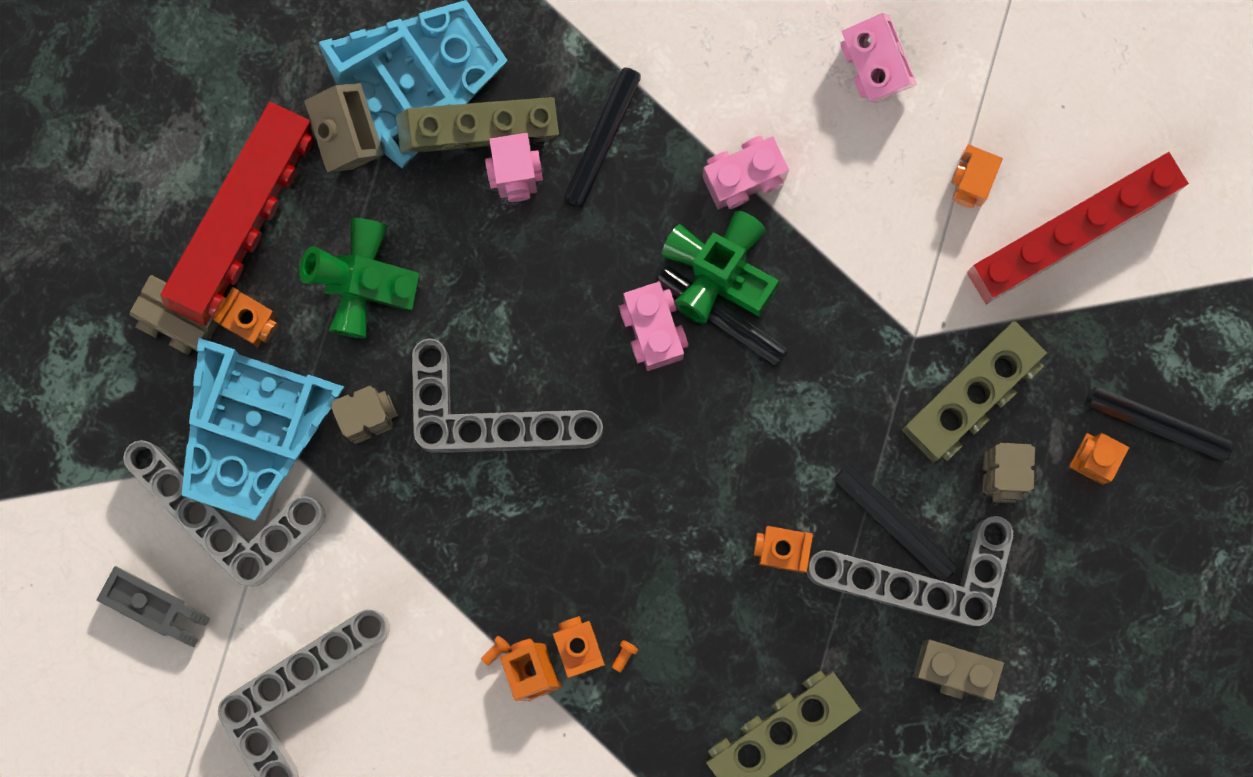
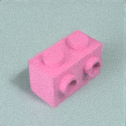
M881 13L841 31L845 39L840 42L841 49L848 63L854 62L858 76L854 77V81L862 98L867 96L870 102H878L917 85L890 15ZM871 37V44L867 47V40ZM885 72V79L881 83L880 76Z
M528 133L490 138L492 158H486L485 163L491 189L498 188L500 198L508 197L509 202L529 199L530 193H537L536 182L543 181L539 152L538 150L531 151Z
M762 136L752 138L741 145L743 149L732 155H729L727 151L721 152L707 160L708 165L704 167L702 177L718 210L726 206L729 209L736 208L749 201V196L761 190L766 194L784 185L783 181L786 180L789 169L773 136L763 140Z
M659 281L623 293L624 304L619 305V310L625 327L632 325L636 340L631 341V346L637 363L644 361L646 370L650 371L683 360V348L688 347V342L682 325L676 327L674 325L671 312L676 311V306L670 289L663 291Z

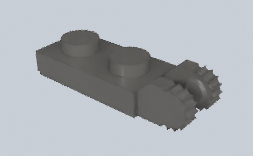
M114 566L96 599L98 602L163 636L168 634L192 647H195L199 639L186 630L172 626L176 617L180 613L188 617L192 622L205 626L210 619L203 613L185 605V601L118 566Z

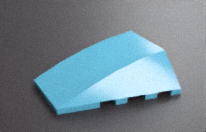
M467 0L422 12L417 17L402 21L398 19L387 22L386 26L366 31L363 29L350 33L349 36L337 40H332L331 38L319 42V47L336 85L361 83L382 151L401 168L418 152L400 154L396 115L407 108L467 104L508 62Z
M198 337L197 366L193 382L194 394L189 419V441L186 447L181 495L256 521L330 411L332 401L338 399L345 387L311 375L304 377L239 355L235 349Z

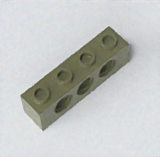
M554 97L407 108L396 115L400 154L490 146V138L528 133L529 143L545 142L559 135Z
M1014 320L931 400L902 431L933 463L941 457L948 461L963 446L958 440L968 430L974 435L990 420L985 414L995 404L1002 408L1017 393L1012 387L1022 377L1028 382L1044 367L1040 360L1047 352ZM997 359H1005L1011 364L1012 375L1005 378L997 374L995 371V361ZM970 385H978L985 391L986 398L983 404H975L969 399L967 391ZM950 411L958 417L959 425L956 430L949 431L941 425L940 416L942 412Z
M819 670L802 683L806 688L794 698L789 692L773 703L771 707L774 712L768 717L761 720L757 715L741 726L739 729L743 734L730 743L725 738L709 749L708 753L711 758L705 762L716 777H769L861 710L834 672L824 675ZM816 699L821 704L822 713L817 720L810 722L802 716L801 708L805 701ZM777 722L787 723L791 730L790 738L783 744H776L770 738V729ZM748 744L756 746L759 751V760L750 767L741 765L738 760L739 750Z

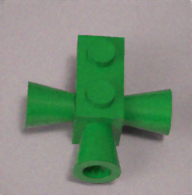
M735 211L724 238L713 232L706 244L701 242L681 224H678L672 230L662 249V257L694 268L695 282L674 301L680 313L696 323L705 324L717 294L760 317L779 288V280L746 263V252L766 233V229L760 221L746 212Z
M351 218V255L332 256L316 246L309 247L303 254L299 266L300 280L306 284H326L325 293L342 298L329 332L365 339L367 301L377 302L402 310L413 309L419 273L374 260L388 226L386 224L369 219Z

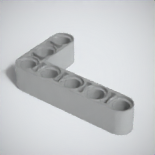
M435 339L422 340L413 349L414 436L417 443L428 452L590 448L598 444L602 438L603 425L601 419L594 412L587 410L451 414L450 360L448 352L442 343ZM429 349H436L441 352V360L434 367H425L421 363L423 353ZM432 386L438 387L442 391L441 400L432 406L424 404L422 402L424 390ZM581 420H591L597 427L595 435L590 439H581L575 433V427ZM544 421L556 423L559 428L558 434L552 440H542L537 435L539 424ZM514 422L520 427L519 436L510 442L500 439V427L504 423ZM469 423H475L481 427V436L472 443L461 439V430ZM432 424L441 426L443 435L440 441L434 444L424 442L422 435L427 426Z
M140 440L131 443L124 452L123 459L127 469L213 559L241 585L255 587L266 582L325 522V509L321 503L311 497H297L249 541L219 508L181 495L184 472L158 446ZM150 449L153 454L151 465L146 469H139L136 462L138 454L143 450ZM175 476L179 480V490L175 495L167 497L163 492V483L169 477ZM201 503L206 509V516L201 523L193 524L189 519V511L192 506ZM310 504L315 509V519L308 525H301L297 520V512L303 505ZM222 531H228L232 535V546L227 551L220 552L215 546V539ZM283 531L287 536V546L281 552L275 553L269 545L270 537L275 532ZM254 558L259 563V573L253 579L247 580L242 575L241 568L247 559Z
M999 516L981 520L976 525L972 534L960 586L826 550L814 554L809 559L806 573L812 583L821 587L965 626H981L987 624L995 612L1013 540V529L1006 519ZM989 524L998 526L1002 532V539L997 545H992L985 539L984 530ZM819 558H828L833 562L835 572L830 579H822L816 574L815 564ZM979 561L987 562L993 570L991 579L986 583L979 581L975 575V566ZM857 568H864L871 574L872 582L865 590L857 588L852 581V575ZM895 578H901L908 583L909 593L903 600L894 598L890 592V584ZM933 588L942 590L946 596V603L940 610L933 609L927 600L929 591ZM971 598L979 600L983 606L982 616L977 620L969 618L965 612V605Z
M363 610L221 700L218 706L219 719L254 777H270V772L275 766L284 768L287 771L288 777H299L295 763L266 718V715L384 641L389 634L390 624L388 618L383 613L377 610ZM374 616L379 620L381 628L376 637L369 639L363 635L361 624L365 618ZM336 637L343 638L347 643V652L340 659L333 658L328 651L330 641ZM304 657L310 659L314 665V673L307 680L300 679L295 671L297 662ZM271 678L276 680L281 687V693L274 701L268 700L262 692L264 683ZM237 699L243 701L247 706V715L241 722L235 721L229 712L231 704ZM255 733L263 734L268 742V747L262 755L254 753L250 748V739Z

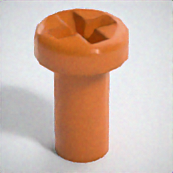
M500 636L494 639L496 643L481 657V660L487 666L503 651L508 653L511 650L510 645Z
M624 640L620 644L622 649L612 665V668L620 673L632 654L636 655L638 652L637 647Z

